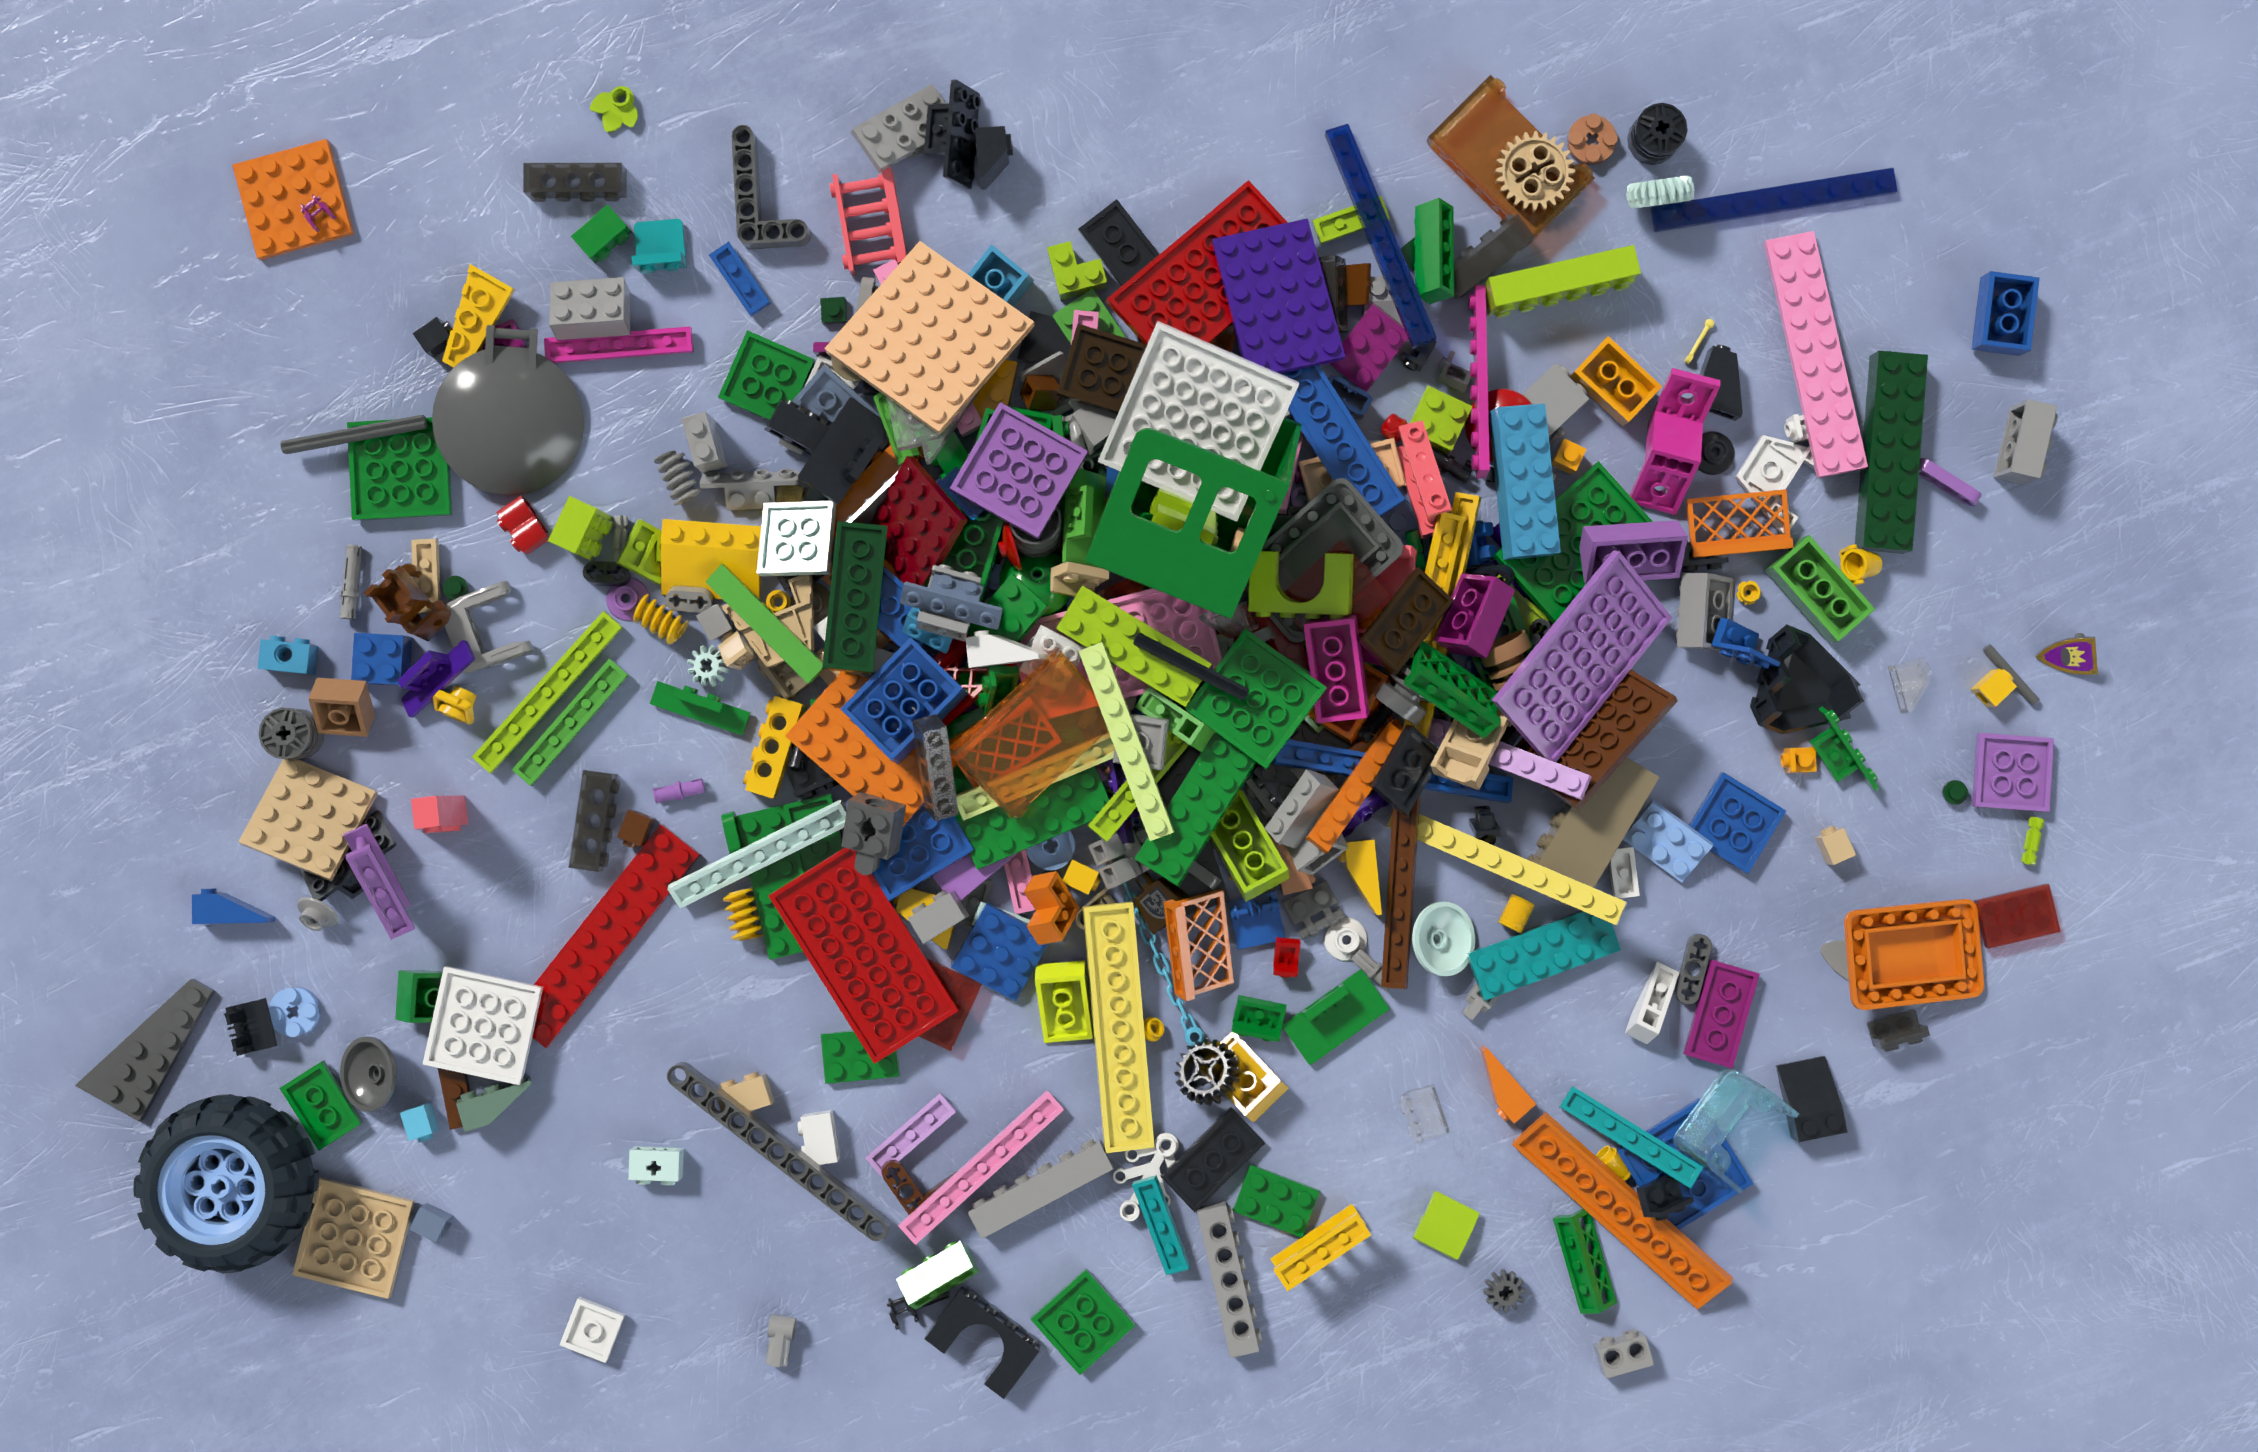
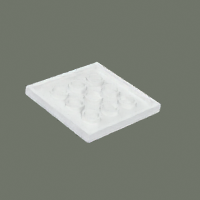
M444 967L423 1065L520 1085L523 1082L543 987L458 968Z

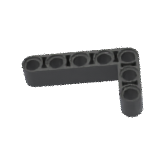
M738 125L733 129L731 136L738 239L748 249L805 246L811 240V232L804 221L800 219L762 221L757 138L750 127ZM742 135H750L748 142L739 143ZM751 159V164L748 167H740L742 160ZM745 183H752L753 187L750 191H742V186ZM747 207L754 208V212L750 216L743 215V211ZM803 228L805 230L803 236L799 238L793 237L794 230ZM772 230L780 231V235L776 239L768 237ZM748 231H754L756 234L752 240H744V236Z

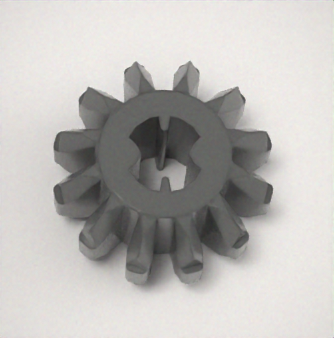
M1501 1269L1499 1277L1495 1272H1492L1491 1275L1494 1280L1486 1279L1485 1283L1489 1288L1483 1289V1293L1488 1295L1486 1302L1493 1304L1495 1311H1498L1502 1306L1504 1313H1508L1510 1305L1514 1310H1517L1518 1307L1515 1302H1524V1298L1519 1294L1526 1293L1525 1287L1520 1286L1523 1280L1521 1277L1516 1278L1514 1271L1509 1272L1507 1275L1505 1269ZM1504 1286H1507L1509 1290L1503 1296L1500 1291H1503Z

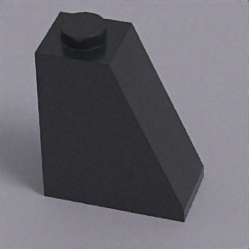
M1724 345L1712 346L1707 351L1699 374L1721 380L1720 388L1709 412L1736 421L1743 414L1737 353L1731 352V348Z

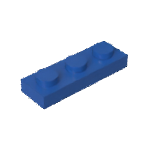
M729 241L709 254V257L751 317L771 304Z

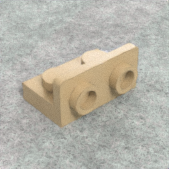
M1067 561L1051 568L1050 591L1075 597L1080 588L1084 586L1095 593V587L1099 586V583L1109 580V571Z

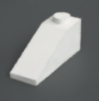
M989 630L976 631L973 637H966L969 668L1048 659V654L1000 635H990Z
M1659 962L1655 963L1631 1013L1625 1034L1645 1044H1648L1659 1035L1679 975L1678 971Z

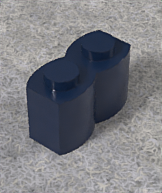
M1330 375L1328 380L1351 416L1355 419H1362L1373 401L1372 397L1362 389L1352 388L1345 379Z

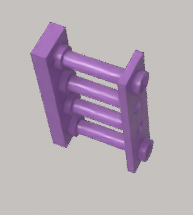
M368 824L344 833L343 836L352 852L346 854V860L390 939L392 940L414 930V924L405 909L411 906V903Z

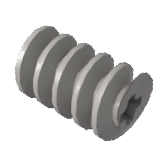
M669 451L655 458L654 463L660 464L658 471L664 473L662 480L668 482L666 489L673 491L670 494V498L677 500L674 506H678L694 499L702 490L701 488L693 489L692 487L697 483V479H688L693 474V471L684 470L689 465L688 461H680L685 456V453Z

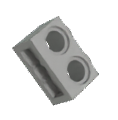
M1627 1330L1623 1332V1336L1616 1338L1613 1336L1603 1337L1599 1339V1343L1593 1344L1601 1373L1606 1379L1654 1365L1647 1338L1641 1330ZM1633 1344H1640V1349L1637 1353L1631 1354L1629 1352ZM1612 1350L1616 1351V1357L1611 1361H1607L1606 1354Z

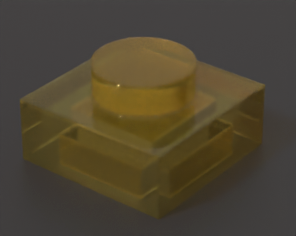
M794 485L778 486L776 503L802 502L804 487Z

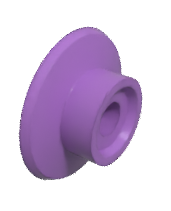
M631 578L630 582L625 586H610L606 596L607 607L617 619L633 621L638 603L644 595L649 594V591L640 580ZM629 594L630 601L628 603H624V596Z

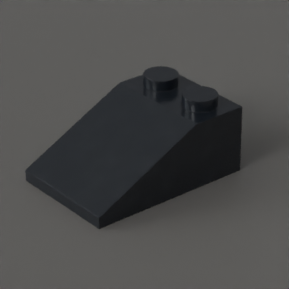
M1825 1056L1776 1065L1792 1139L1803 1142L1848 1133L1843 1107Z

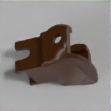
M406 563L398 566L395 570L387 569L382 574L385 580L380 585L372 584L364 594L367 597H372L387 616L385 618L387 623L401 624L407 633L429 641L448 623L451 616L450 607L443 600L432 603L412 579V577L419 578L422 575V572L415 565ZM426 606L431 611L422 619L418 613Z

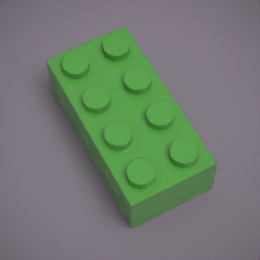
M1810 535L1800 538L1793 545L1794 548L1788 549L1767 567L1765 571L1829 644L1839 642L1871 614L1875 608Z

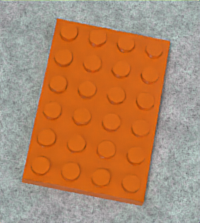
M841 671L785 737L853 796L863 792L905 804L904 827L957 766V763L946 752L945 743L932 731L899 765L891 761L841 710L845 703L870 678Z

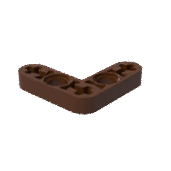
M894 1159L888 1160L881 1168L884 1181L908 1215L915 1210L912 1202L916 1200L920 1206L956 1173L954 1172L932 1189L922 1194L899 1161ZM890 1166L894 1169L899 1168L897 1174L902 1180L895 1187L893 1186V1184L897 1183L892 1175L887 1176ZM905 1185L913 1188V1194L909 1198L900 1196V1189Z

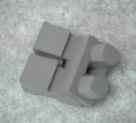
M1145 827L1133 828L1135 843L1123 844L1118 834H1115L1107 843L1102 839L1088 845L1097 866L1107 862V866L1098 869L1107 890L1149 870L1148 867L1134 859L1143 846V842L1148 838Z

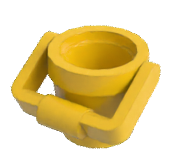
M1857 544L1849 545L1839 551L1841 571L1855 587L1865 583L1864 578L1875 576L1882 569V559L1879 554L1857 549Z
M453 686L450 693L438 690L433 696L434 709L454 720L471 725L474 721L473 706L477 695L458 686Z

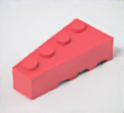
M465 795L429 796L411 799L414 829L423 830V833L460 831L461 825H468Z

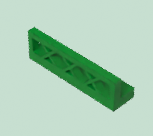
M1585 1209L1570 1215L1554 1217L1553 1222L1580 1314H1600L1615 1305L1617 1300L1593 1218ZM1581 1217H1583L1585 1223L1584 1230L1581 1228L1579 1221ZM1588 1241L1591 1243L1592 1247L1591 1254L1588 1252L1587 1248ZM1595 1265L1598 1267L1599 1271L1598 1278L1595 1276L1594 1272ZM1602 1289L1605 1291L1607 1298L1605 1302H1603L1601 1296Z

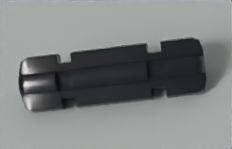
M1382 703L1378 707L1379 711L1376 710L1364 724L1366 727H1362L1359 730L1357 736L1360 741L1369 743L1373 738L1372 734H1376L1387 721V718L1392 715L1394 711Z

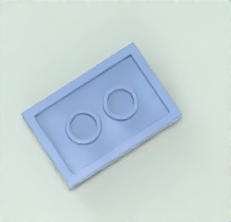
M1654 800L1649 803L1633 822L1623 838L1625 842L1680 882L1685 880L1713 847L1711 841Z

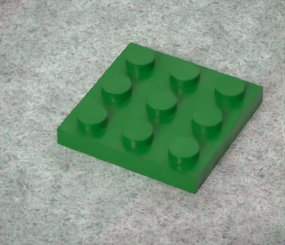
M747 330L718 398L769 420L780 400L784 402L786 400L792 401L805 387L815 364V359Z
M1087 1268L1030 1319L1079 1375L1135 1327V1322Z

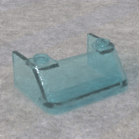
M1725 1069L1718 1075L1677 1130L1673 1141L1675 1147L1681 1153L1703 1166L1702 1170L1724 1188L1740 1194L1743 1189L1724 1175L1731 1164V1157L1721 1147V1144L1749 1107L1760 1113H1767L1775 1108L1779 1113L1797 1118L1799 1113L1771 1090L1740 1071Z

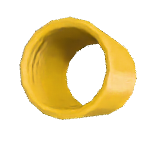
M1510 894L1511 896H1509L1510 898L1506 902L1507 904L1505 909H1503L1504 911H1502L1503 913H1501L1498 923L1518 933H1522L1535 904L1517 895Z

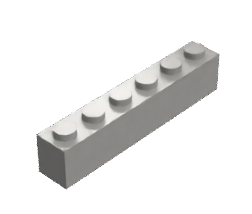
M1090 1139L1080 1145V1150L1074 1153L1070 1150L1058 1157L1059 1161L1051 1165L1050 1162H1047L1036 1168L1037 1173L1031 1176L1026 1173L1014 1180L1016 1184L1009 1188L1003 1185L993 1191L994 1195L986 1200L984 1197L973 1201L968 1214L981 1239L1113 1170L1114 1165L1108 1153H1105L1101 1140L1099 1139L1094 1142L1093 1139Z

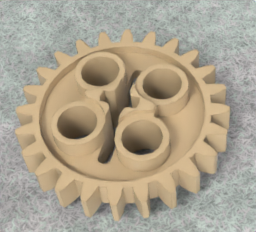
M1537 131L1533 133L1532 138L1529 137L1527 132L1523 134L1522 140L1515 136L1513 139L1514 144L1507 142L1505 145L1508 151L1503 149L1500 151L1499 155L1503 159H1497L1495 163L1500 168L1495 169L1494 174L1501 176L1495 181V184H1503L1499 193L1507 192L1508 195L1505 201L1514 199V208L1521 203L1522 211H1525L1527 206H1531V211L1534 213L1537 206H1540L1543 212L1547 208V203L1553 208L1556 205L1555 199L1561 202L1564 199L1563 194L1569 193L1570 189L1566 185H1572L1574 182L1572 178L1568 177L1575 173L1574 169L1569 168L1574 163V160L1566 159L1570 154V150L1563 152L1561 149L1565 143L1562 142L1556 145V136L1550 141L1547 140V132L1543 134L1542 138L1538 137ZM1534 151H1541L1545 159H1536L1533 154ZM1547 162H1554V164L1542 168L1538 175L1536 173H1533L1527 178H1525L1522 182L1516 183L1515 180L1527 176L1531 169L1533 171H1536L1540 167L1545 165ZM1520 163L1524 171H1515L1512 164ZM1546 173H1554L1557 177V180H1548L1546 178ZM1532 184L1536 192H1527L1524 185Z

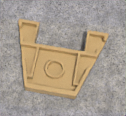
M800 575L788 580L796 605L774 614L811 651H814L812 575ZM728 604L722 606L723 611L730 616L736 628L743 633L749 641V645L766 667H773L785 662Z

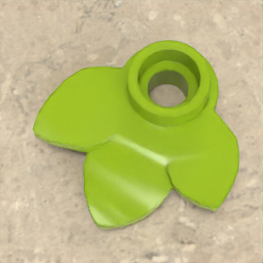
M625 86L615 87L611 93L602 92L598 94L589 108L595 113L603 114L602 122L606 132L618 130L623 123L633 128L638 119V111L633 105L634 95ZM620 96H626L625 102L620 103L618 100Z

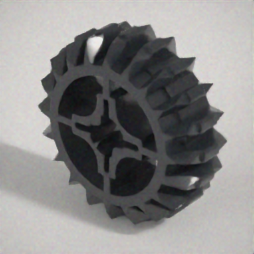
M1204 1038L1203 1044L1195 1041V1048L1189 1045L1187 1046V1054L1180 1053L1183 1061L1176 1062V1065L1181 1068L1174 1072L1175 1076L1180 1078L1176 1081V1084L1182 1087L1180 1092L1183 1095H1187V1099L1191 1102L1195 1100L1196 1104L1202 1105L1205 1103L1207 1106H1211L1213 1101L1221 1104V1096L1229 1099L1227 1092L1229 1090L1236 1091L1232 1085L1233 1082H1240V1079L1235 1076V1074L1241 1072V1069L1236 1067L1240 1062L1238 1058L1234 1057L1235 1051L1228 1049L1229 1046L1226 1043L1220 1044V1041L1217 1039L1211 1042L1208 1038ZM1206 1055H1218L1215 1059L1212 1057L1208 1061L1202 1059ZM1204 1066H1206L1207 1068H1209V1069H1208V1072H1209V1075L1211 1076V1078L1207 1076V1075H1208L1207 1072H1206L1207 1070H1206V1068H1205ZM1208 1083L1214 1086L1208 1090H1197L1198 1087Z

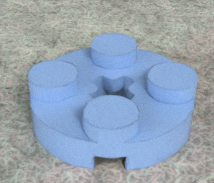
M1071 831L1052 838V841L1058 844L1054 848L1055 852L1050 853L1049 849H1044L1047 841L1026 849L1029 859L1035 865L1045 870H1057L1064 867L1072 859L1075 851V839Z
M291 987L278 992L269 1004L273 1028L280 1034L289 1037H296L310 1032L320 1019L317 997L310 990L302 987ZM298 1006L297 1012L300 1014L299 1017H291L289 1008Z

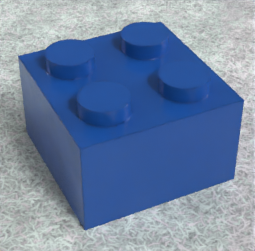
M354 633L351 680L366 681L367 684L399 685L398 679L406 673L407 669L411 668L412 637Z

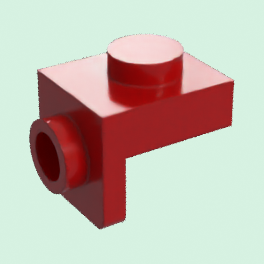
M1276 937L1273 975L1282 978L1298 977L1300 939Z

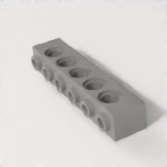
M1225 1201L1201 1206L1197 1210L1230 1358L1259 1352L1258 1344L1263 1342L1260 1329H1254L1252 1321L1257 1319L1254 1304L1249 1305L1247 1295H1251L1249 1281L1243 1280L1241 1273L1246 1268L1243 1255L1238 1256L1236 1247L1240 1246L1237 1231L1232 1232L1230 1222H1235L1232 1207L1227 1208ZM1218 1224L1226 1228L1225 1233L1220 1236L1212 1232L1213 1227ZM1228 1249L1232 1254L1230 1258L1222 1260L1218 1257L1219 1251ZM1228 1273H1233L1237 1276V1280L1232 1284H1227L1223 1280L1224 1276ZM1232 1298H1240L1243 1301L1242 1305L1238 1308H1232L1229 1302ZM1239 1322H1245L1248 1325L1247 1330L1244 1332H1237L1234 1327Z

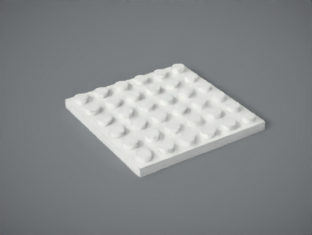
M1157 321L1098 462L1121 471L1136 433L1144 428H1153L1260 471L1299 386V382ZM1157 459L1151 460L1148 463L1142 481L1191 502H1194L1201 485L1199 476ZM1223 487L1218 491L1211 510L1234 521H1238L1248 495L1228 487Z

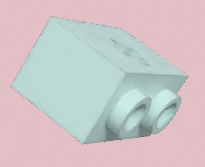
M634 1146L629 1152L628 1180H636V1184L642 1185L651 1184V1181H660L661 1185H675V1182L683 1178L684 1148ZM655 1161L658 1166H661L658 1171H656V1167H651V1164Z

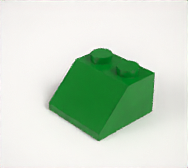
M398 971L395 1020L407 1023H432L443 971Z

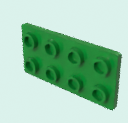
M1360 969L1284 1022L1282 1027L1307 1063L1312 1065L1387 1012L1389 1007L1364 971Z

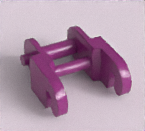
M313 194V200L305 206L300 204L302 208L300 211L306 213L303 216L313 229L318 232L320 229L314 222V216L322 210L326 211L332 219H335L336 216L326 203L320 202V196L316 197ZM315 204H318L320 208L311 214L308 210Z

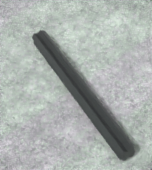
M417 415L283 440L280 445L283 453L292 454L426 429L428 423L426 416Z

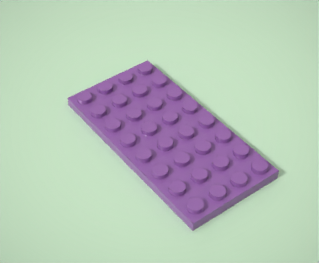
M1613 550L1491 701L1540 757L1557 762L1672 617L1621 552Z

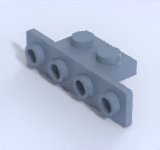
M934 573L929 588L905 582L900 603L995 630L999 627L1003 611L1001 607L979 602L984 586Z

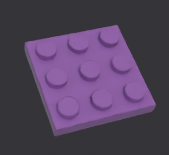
M1977 733L1972 806L2049 812L2054 738Z

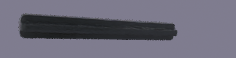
M1138 633L1133 641V644L1138 648L1241 701H1244L1249 693L1247 687L1142 633Z

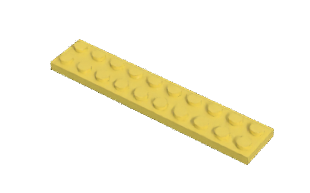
M1133 902L1083 907L1104 1150L1105 1153L1153 1148L1155 1146Z

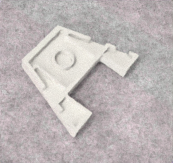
M1762 435L1736 474L1735 479L1747 493L1784 490L1803 462L1815 469L1810 447ZM1780 495L1771 496L1765 503L1774 512L1781 506L1777 503ZM1757 497V498H1758L1759 500L1763 501V499H1764L1765 497ZM1761 507V511L1770 519L1773 515ZM1788 511L1791 530L1798 516ZM1775 518L1772 524L1780 534H1784L1783 524Z

